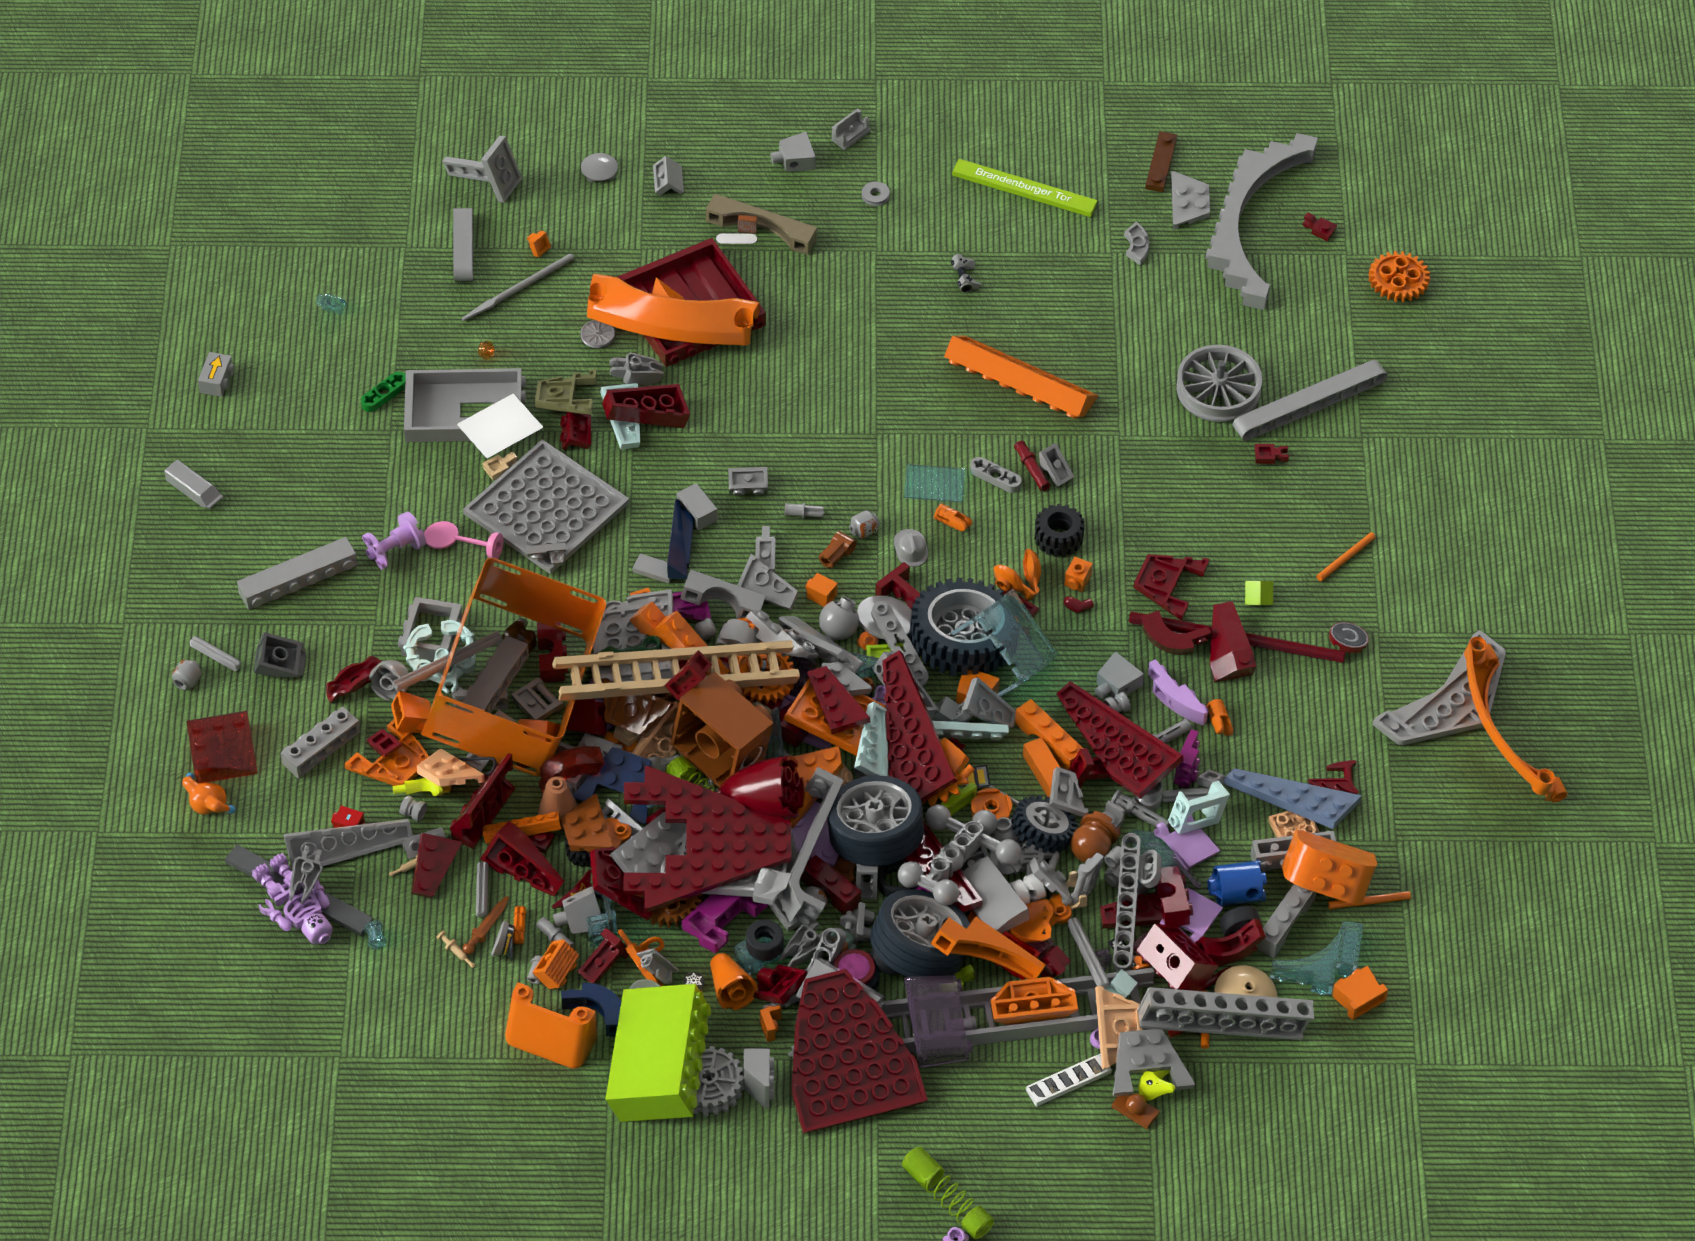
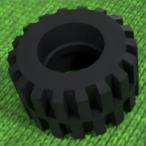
M1052 504L1049 505L1048 509L1043 508L1042 512L1038 513L1035 521L1034 539L1036 540V545L1039 546L1041 551H1046V554H1054V557H1058V555L1066 557V554H1074V551H1078L1083 543L1085 525L1082 514L1077 512V509L1074 507L1069 508V505L1066 504L1065 506H1061V504L1053 506ZM1054 529H1063V530H1066V531H1065V532H1056V531H1054Z

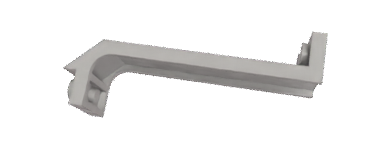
M817 767L807 782L804 791L809 792L813 797L821 798L822 801L791 868L790 873L792 875L786 889L783 890V899H780L789 923L795 917L803 924H813L826 904L806 894L799 884L803 870L844 780Z

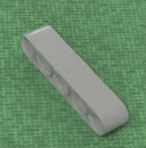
M453 208L454 282L473 281L472 208Z

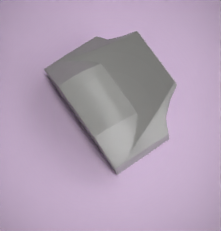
M765 867L761 868L755 882L753 902L774 905L777 895L786 889L792 873H785Z

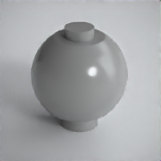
M842 596L840 601H832L824 606L819 616V625L827 638L832 641L844 640L855 633L859 625V616L854 608L856 605L855 601Z

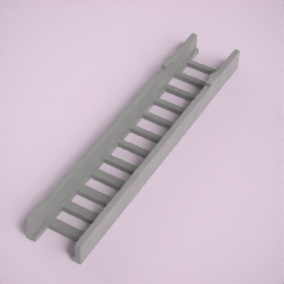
M1153 968L1125 971L1138 982L1130 993L1132 1001L1141 1003L1138 988L1154 986ZM1118 972L1106 973L1109 983ZM1092 975L1057 980L1067 987L1074 989L1076 996L1087 994L1091 1015L1080 1016L1078 1010L1070 1015L1071 1018L994 1027L990 1001L1003 986L942 994V992L931 993L921 997L883 1001L885 1005L882 1009L888 1019H902L905 1038H902L910 1053L1098 1029L1097 1004L1094 1002L1096 1000L1095 987L1097 985ZM985 1007L989 1028L951 1032L949 1011L964 1010L966 1018L968 1015L971 1016L970 1009ZM942 1010L946 1031H934L933 1035H931L927 1011ZM922 1015L926 1036L910 1037L907 1017Z

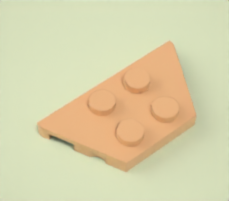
M443 749L437 750L417 765V773L439 787L466 784L465 779H475L478 783L485 782L483 773Z
M1097 986L1095 991L1102 1069H1106L1117 1062L1116 1056L1120 1033L1142 1030L1139 1023V1012H1137L1140 1004L1127 1000L1122 995L1105 990L1102 986Z

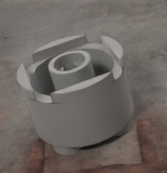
M730 619L727 623L723 624L715 646L759 643L760 639L756 637L759 630L755 627L754 630L748 627L749 623L745 621Z

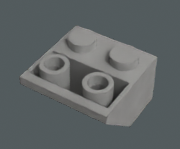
M744 1049V1090L764 1108H769L770 1100H774V1057H770V1049Z

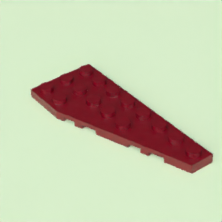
M899 650L882 660L883 682L886 687L884 699L887 704L885 716L887 741L889 742V777L900 779L911 785L917 791L923 803L958 782L905 657Z
M1068 682L1056 693L1058 700L1112 780L1140 799L1184 761L1181 753L1073 682Z

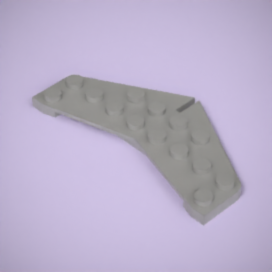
M1478 630L1471 638L1481 637L1487 644H1491L1500 663L1489 684L1488 706L1489 712H1491L1506 652L1502 646L1481 630ZM1464 653L1445 684L1436 692L1392 712L1388 710L1380 714L1373 720L1372 725L1398 745H1407L1484 727L1472 699Z

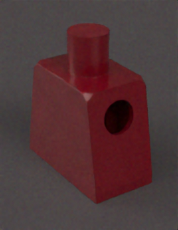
M596 698L575 700L566 729L605 736L604 703L595 701Z

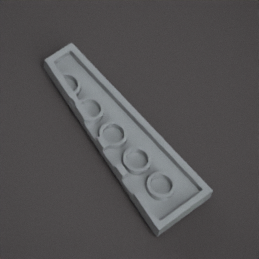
M403 819L283 834L291 868H293L294 859L302 857L305 845L310 846L307 859L313 861L315 860L316 851L318 849L323 850L319 862L322 866L403 844L402 839L411 837L413 834L410 821Z

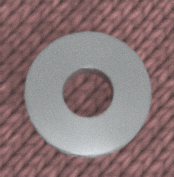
M881 182L867 183L862 189V199L865 203L872 206L883 205L889 199V188ZM876 191L879 192L880 195L873 196L871 195V193Z

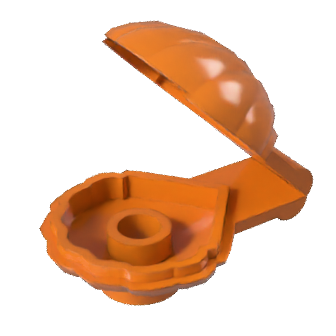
M1026 549L1023 569L1030 588L1024 585L1020 576L1008 566L997 565L994 566L993 570L996 578L995 584L1000 589L1019 592L1027 600H1032L1039 592L1037 584L1041 576V564L1037 554L1031 549Z

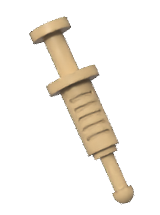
M417 858L402 864L399 869L391 871L389 876L393 877V875L401 871L405 873L415 868Z
M441 931L436 938L438 940L442 939L447 944L445 949L447 951L451 950L461 961L465 960L471 968H474L475 964L467 958V954L456 944L457 941L455 939L450 941L445 936L446 932Z

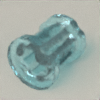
M372 921L364 926V931L368 934L369 938L368 947L371 949H379L387 943L382 933L383 924L379 921Z

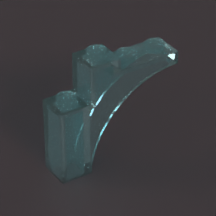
M1342 921V926L1337 936L1320 952L1298 960H1273L1270 978L1278 981L1297 982L1298 984H1311V992H1316L1320 995H1332L1335 974L1349 977L1358 967L1363 924Z

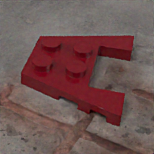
M1148 554L1134 581L1133 588L1179 620H1183L1188 610L1189 602L1171 597L1183 571L1203 577L1210 559L1192 560V557L1177 559L1169 555Z
M615 847L591 851L593 889L648 920L652 916V911L644 912V898L635 895H623L624 872L610 856L616 850Z

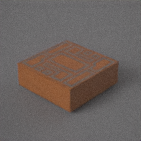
M738 215V232L756 234L757 217Z

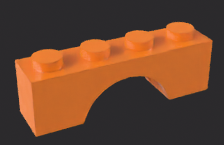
M1032 699L1016 709L1015 724L1028 736L1035 734L1040 738L1042 737L1058 765L1062 769L1068 770L1077 753L1083 747Z

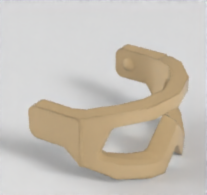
M1072 871L1069 872V879L1065 883L1067 888L1075 887L1077 872ZM1080 895L1079 902L1075 905L1070 902L1068 905L1071 910L1087 907V896Z

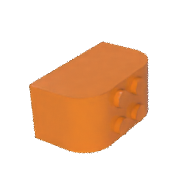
M1297 828L1282 863L1284 877L1293 884L1352 904H1361L1363 902L1377 866L1375 854Z

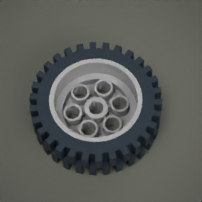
M957 578L954 583L952 579H946L944 585L941 581L936 582V587L928 586L927 592L923 590L920 593V597L917 596L915 599V604L913 603L909 633L910 642H912L918 656H922V661L925 664L930 661V667L933 669L939 666V672L941 673L950 670V675L956 676V672H961V675H967L968 670H972L973 675L978 674L979 671L989 674V669L995 672L998 670V665L1001 667L1005 666L1006 660L1010 661L1012 654L1014 655L1016 651L1020 616L1018 609H1015V602H1010L1011 597L1008 594L1003 596V590L1000 588L995 591V585L989 583L986 587L984 586V581L981 580L978 581V584L973 583L972 578H968V582H963L962 578Z

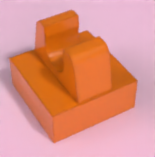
M542 230L537 234L532 233L527 237L533 256L539 258L551 248L547 233Z

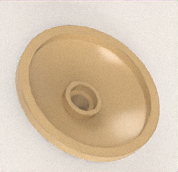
M1238 965L1225 970L1217 979L1214 988L1215 993L1277 997V990L1271 978L1260 969L1247 965ZM1245 986L1251 987V990L1246 989Z

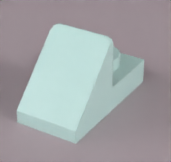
M1121 969L1108 984L1109 988L1105 990L1126 998L1138 982Z

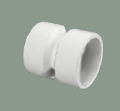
M1033 874L1025 876L1023 881L1018 879L1009 883L1017 895L1021 897L1024 904L1030 903V900L1035 902L1046 897L1043 883Z

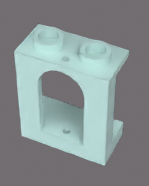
M1219 781L1212 782L1206 796L1189 801L1180 791L1168 821L1179 835L1217 824L1221 819L1230 794ZM1197 810H1201L1206 816L1204 819L1187 823L1188 817Z

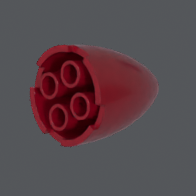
M793 756L771 758L749 765L730 776L718 788V793L735 799L753 811L782 818H797L799 816L798 810L803 807L805 797L803 777H799L796 768L798 767V762Z

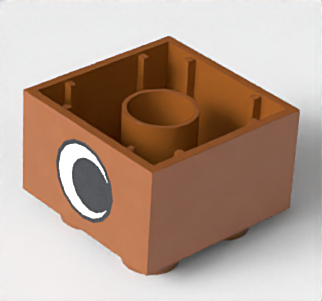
M714 671L680 698L670 745L720 788L725 780L739 770L765 760L773 720L767 709L761 705L754 706L743 697V692L737 683L730 679L725 681Z

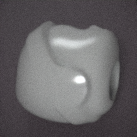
M710 618L700 621L695 625V632L703 641L709 640L716 635L715 625Z

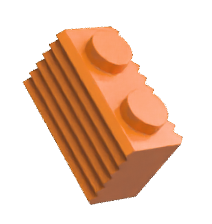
M566 940L553 941L532 973L548 989L561 988L567 981L566 976L577 966L576 960L579 954L574 948H571Z

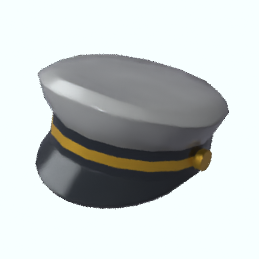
M507 921L502 922L491 952L492 957L502 954L508 956L510 961H512V935L515 925L509 924Z

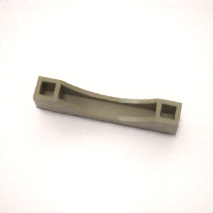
M714 194L706 207V222L725 227L738 225V215L757 217V227L773 232L784 240L791 250L805 255L810 253L817 241V227L729 199L725 196Z

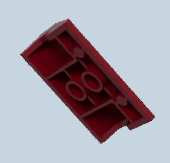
M508 753L496 765V768L490 775L484 776L485 782L481 784L479 789L474 790L469 803L462 807L459 817L452 821L450 825L452 840L461 841L463 845L474 849L483 836V826L493 822L515 791V787L505 778L508 771L513 770V757L511 753Z

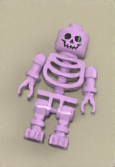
M283 853L277 854L273 859H270V866L273 870L285 878L283 879V885L273 881L274 879L270 876L271 872L265 863L252 870V876L257 883H261L263 887L267 888V893L271 899H274L276 907L287 902L284 906L285 918L282 916V912L275 910L268 899H265V903L269 906V909L263 908L259 904L262 914L270 916V920L277 922L284 931L291 930L292 926L297 930L301 928L311 944H325L330 940L333 927L321 910V908L329 907L330 903L327 895L324 894L325 889L320 885L319 879L309 898L304 904H300L303 896L301 888L295 892L293 900L290 901L289 888L292 871Z

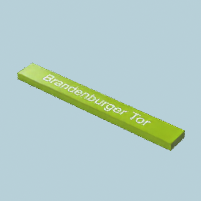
M958 159L952 171V176L1088 217L1092 216L1097 206V200L962 159Z

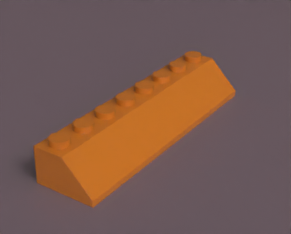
M965 335L952 336L944 355L945 358L950 359L949 363L959 366L961 364L966 367L965 370L976 374V372L983 374L982 377L989 381L997 380L1000 386L1008 389L1010 387L1015 388L1016 393L1023 396L1028 394L1033 397L1032 400L1041 404L1046 402L1050 404L1049 407L1053 410H1064L1067 412V416L1074 419L1084 417L1098 397L1093 392Z

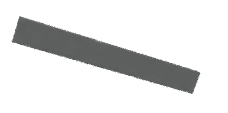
M236 845L225 858L226 864L254 878L252 870L265 863L271 872L270 876L274 879L273 881L281 885L284 884L283 879L285 878L273 870L269 861L239 845ZM324 892L330 904L325 909L321 908L322 914L331 921L362 937L374 922L373 917Z

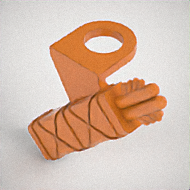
M622 929L618 930V934L627 945V948H625L627 953H629L636 966L640 969L642 975L646 979L655 981L660 986H663L664 984L655 977L656 974H651L641 966V958L637 956V953L650 949L648 946L652 942L660 943L655 950L658 952L662 951L664 948L663 939L651 937L637 945L636 943H631Z

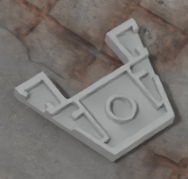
M1149 1029L1120 1033L1116 1056V1072L1114 1074L1113 1097L1131 1095L1133 1087L1130 1074L1145 1071L1169 1070L1173 1085L1176 1088L1175 1090L1192 1089L1195 1086L1193 1079L1163 1030Z

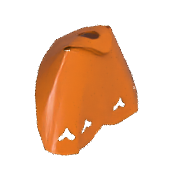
M1047 900L1025 904L1029 911L1030 920L1007 931L1024 943L1040 942L1051 938V925L1049 921L1054 911L1052 905ZM1044 906H1046V910H1048V912L1042 911L1044 909Z

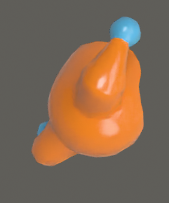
M191 772L183 778L182 785L189 793L190 806L196 813L207 815L213 812H228L229 814L235 812L236 808L233 805H225L226 793L220 785L216 783H197L194 781L195 776Z

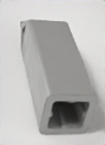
M179 460L173 462L164 471L168 483L203 508L207 507L210 509L223 498L215 486Z

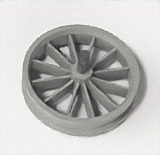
M1227 345L1204 346L1189 353L1181 362L1178 369L1177 395L1182 405L1199 418L1214 422L1233 421L1256 407L1261 394L1262 373L1257 362L1249 354L1238 348ZM1213 360H1221L1218 362L1217 369ZM1208 361L1212 372H1210L1200 363ZM1227 361L1237 364L1230 371L1225 372ZM1192 367L1200 374L1191 373L1187 371ZM1243 368L1249 372L1246 374L1236 375ZM1183 380L1195 382V384L1184 385ZM1254 381L1255 386L1242 383ZM1203 391V392H1202L1201 394H1199L1196 398H1194L1193 396H1191V395L1189 394V393H1194V392ZM1238 392L1251 394V396L1246 399ZM1227 394L1239 404L1231 406ZM1209 395H1214L1211 405L1202 403ZM1222 396L1226 407L1214 406L1216 398Z

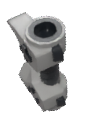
M961 254L954 255L951 265H953L955 271H958L960 279L957 281L961 292L968 293L972 289H978L982 283L976 282L965 271L973 269L975 261L965 258Z

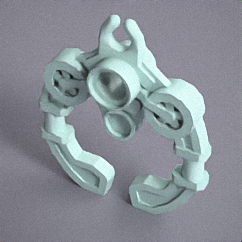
M454 620L441 621L442 634L448 636L457 634L460 623ZM429 624L416 627L408 637L406 645L403 646L404 652L407 654L406 662L412 671L431 663L428 660H420L419 655L414 653L417 650L418 641L427 640L432 636ZM463 626L460 637L468 645L474 642L475 635ZM444 648L438 649L435 652L434 661L448 655V650ZM476 654L449 667V673H447L442 687L443 692L449 694L450 691L445 686L452 684L451 692H455L458 688L457 680L464 673L473 672L476 668ZM444 670L421 681L432 680L440 683Z

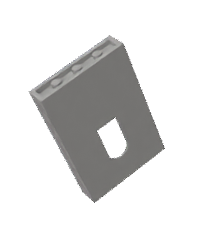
M521 368L406 370L405 442L471 441L457 425L469 418H460V404H495L511 394H514L521 403L526 402V393L522 391V388H526V376H522Z

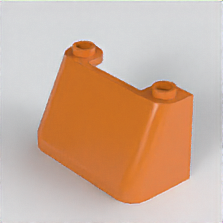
M518 982L512 993L505 1032L506 1042L512 1047L573 1069L581 1067L597 1040L596 1011L581 1006L575 1008L570 1016L567 1017L531 1003L534 998L531 987Z

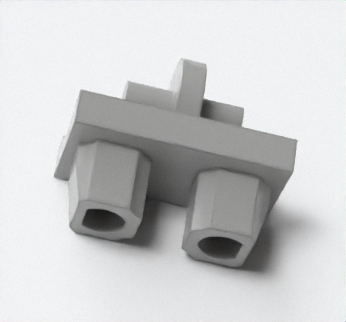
M859 902L858 909L853 910V912L847 911L846 915L840 917V925L845 927L847 932L851 931V934L854 935L855 945L858 941H870L871 929L864 927V924H872L874 912L865 909V903Z

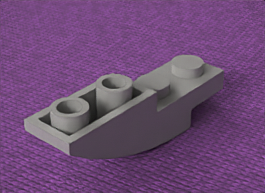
M750 611L746 616L759 629L756 637L762 642L792 640V652L784 654L806 658H817L819 656L814 650L815 647L811 643L804 641L798 631L783 629L780 625L773 623L769 619V615L764 611Z

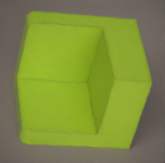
M1245 581V604L1273 605V581Z

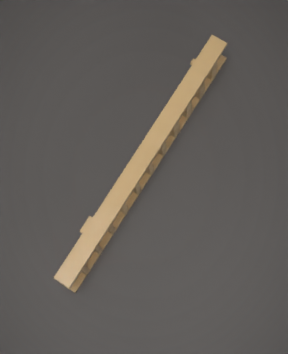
M792 640L620 653L600 652L592 655L555 657L552 663L554 669L571 668L572 686H560L559 701L671 693L664 686L671 678L661 679L658 662L670 661L672 674L675 676L680 671L678 660H689L698 650L713 664L710 667L711 674L715 671L725 681L728 679L733 680L739 687L797 683L800 675L798 669L779 670L776 653L792 652ZM747 655L750 673H740L737 656ZM756 655H767L770 671L760 672ZM718 657L728 658L731 674L721 675ZM650 662L654 680H641L638 663ZM630 664L634 681L622 682L618 665ZM611 665L613 683L601 682L598 666ZM579 667H591L594 684L582 685Z

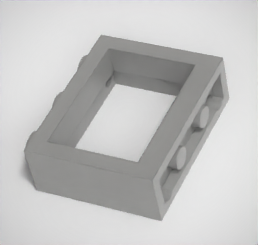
M415 597L413 604H410L408 608L409 618L403 624V636H400L398 640L401 655L407 657L403 646L406 645L408 637L415 628L419 613L449 617V620L461 623L463 617L462 604ZM457 634L444 635L441 646L418 642L417 650L414 653L419 655L420 659L434 661L435 652L440 648L448 650L450 654Z

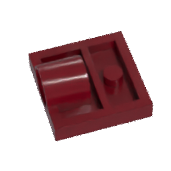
M779 964L774 969L763 967L757 974L759 985L757 986L758 991L754 993V997L783 1005L801 987L808 973L806 970Z

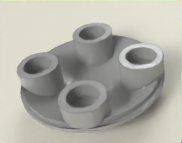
M605 153L591 154L581 164L583 175L591 183L613 180L618 170L617 161Z

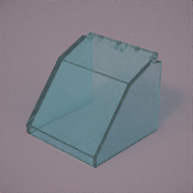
M1014 589L1009 590L951 632L952 635H955L976 621L980 623L985 632L992 629L993 632L988 635L997 649L1002 645L1005 648L999 653L1008 665L1014 662L1016 664L1012 671L1017 676V679L997 693L999 696L1023 684L1046 667L1058 655Z

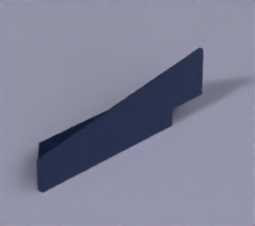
M675 499L667 573L668 578L687 579L694 517L680 505L678 499Z

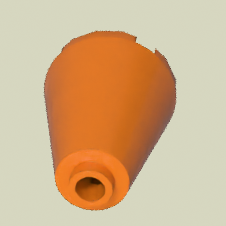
M721 953L715 955L710 962L719 1005L723 1009L727 1007L733 1010L747 1006L753 1001L755 991H758L755 980L728 954Z

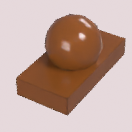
M1138 1093L1118 1096L1112 1103L1113 1109L1145 1129L1151 1126L1160 1113L1158 1109L1146 1102L1143 1095Z

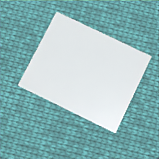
M514 394L457 424L486 458L543 428Z

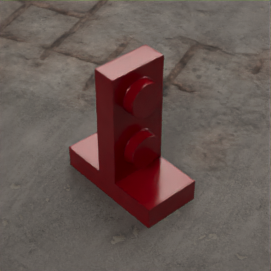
M903 562L876 583L875 595L887 596L893 591L897 598H901L912 609L913 603L915 604L917 596L920 597V593L906 582L909 579L910 566Z
M698 650L664 686L679 700L707 676L705 673L713 664Z
M1088 748L1079 750L1068 771L1076 773L1080 789L1087 779L1111 778L1098 758H1091Z
M607 928L600 934L604 938L603 942L577 971L579 975L590 983L597 984L620 956L625 959L629 956L625 949L627 948L626 945Z

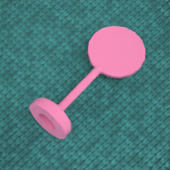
M446 521L436 522L430 525L424 532L426 544L433 549L448 548L458 540L486 546L488 558L498 559L504 545V538L501 533L495 532L491 534L487 542L458 536L457 527L453 523Z

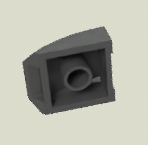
M263 632L257 645L253 672L273 677H299L304 675L306 663L304 644Z

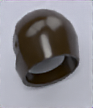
M520 618L505 630L502 635V641L506 636L527 643L530 654L536 647L537 637L533 630L526 629L528 621Z

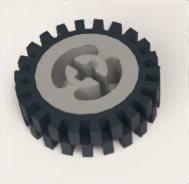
M1031 795L1029 799L1027 797L1023 798V801L1021 800L1017 805L1011 819L1012 830H1015L1014 834L1020 836L1019 840L1021 842L1026 840L1028 847L1033 844L1035 845L1034 850L1038 851L1039 848H1042L1043 853H1047L1048 849L1050 853H1055L1056 850L1058 853L1062 852L1063 849L1066 850L1071 844L1070 841L1073 833L1077 829L1075 816H1070V812L1049 806L1050 797L1046 796L1044 800L1042 795H1037L1036 798L1034 795Z

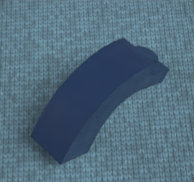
M582 983V990L570 989L561 991L562 1010L575 1009L581 1006L595 1010L605 1021L606 1036H616L621 1000L615 993L604 986L594 983Z

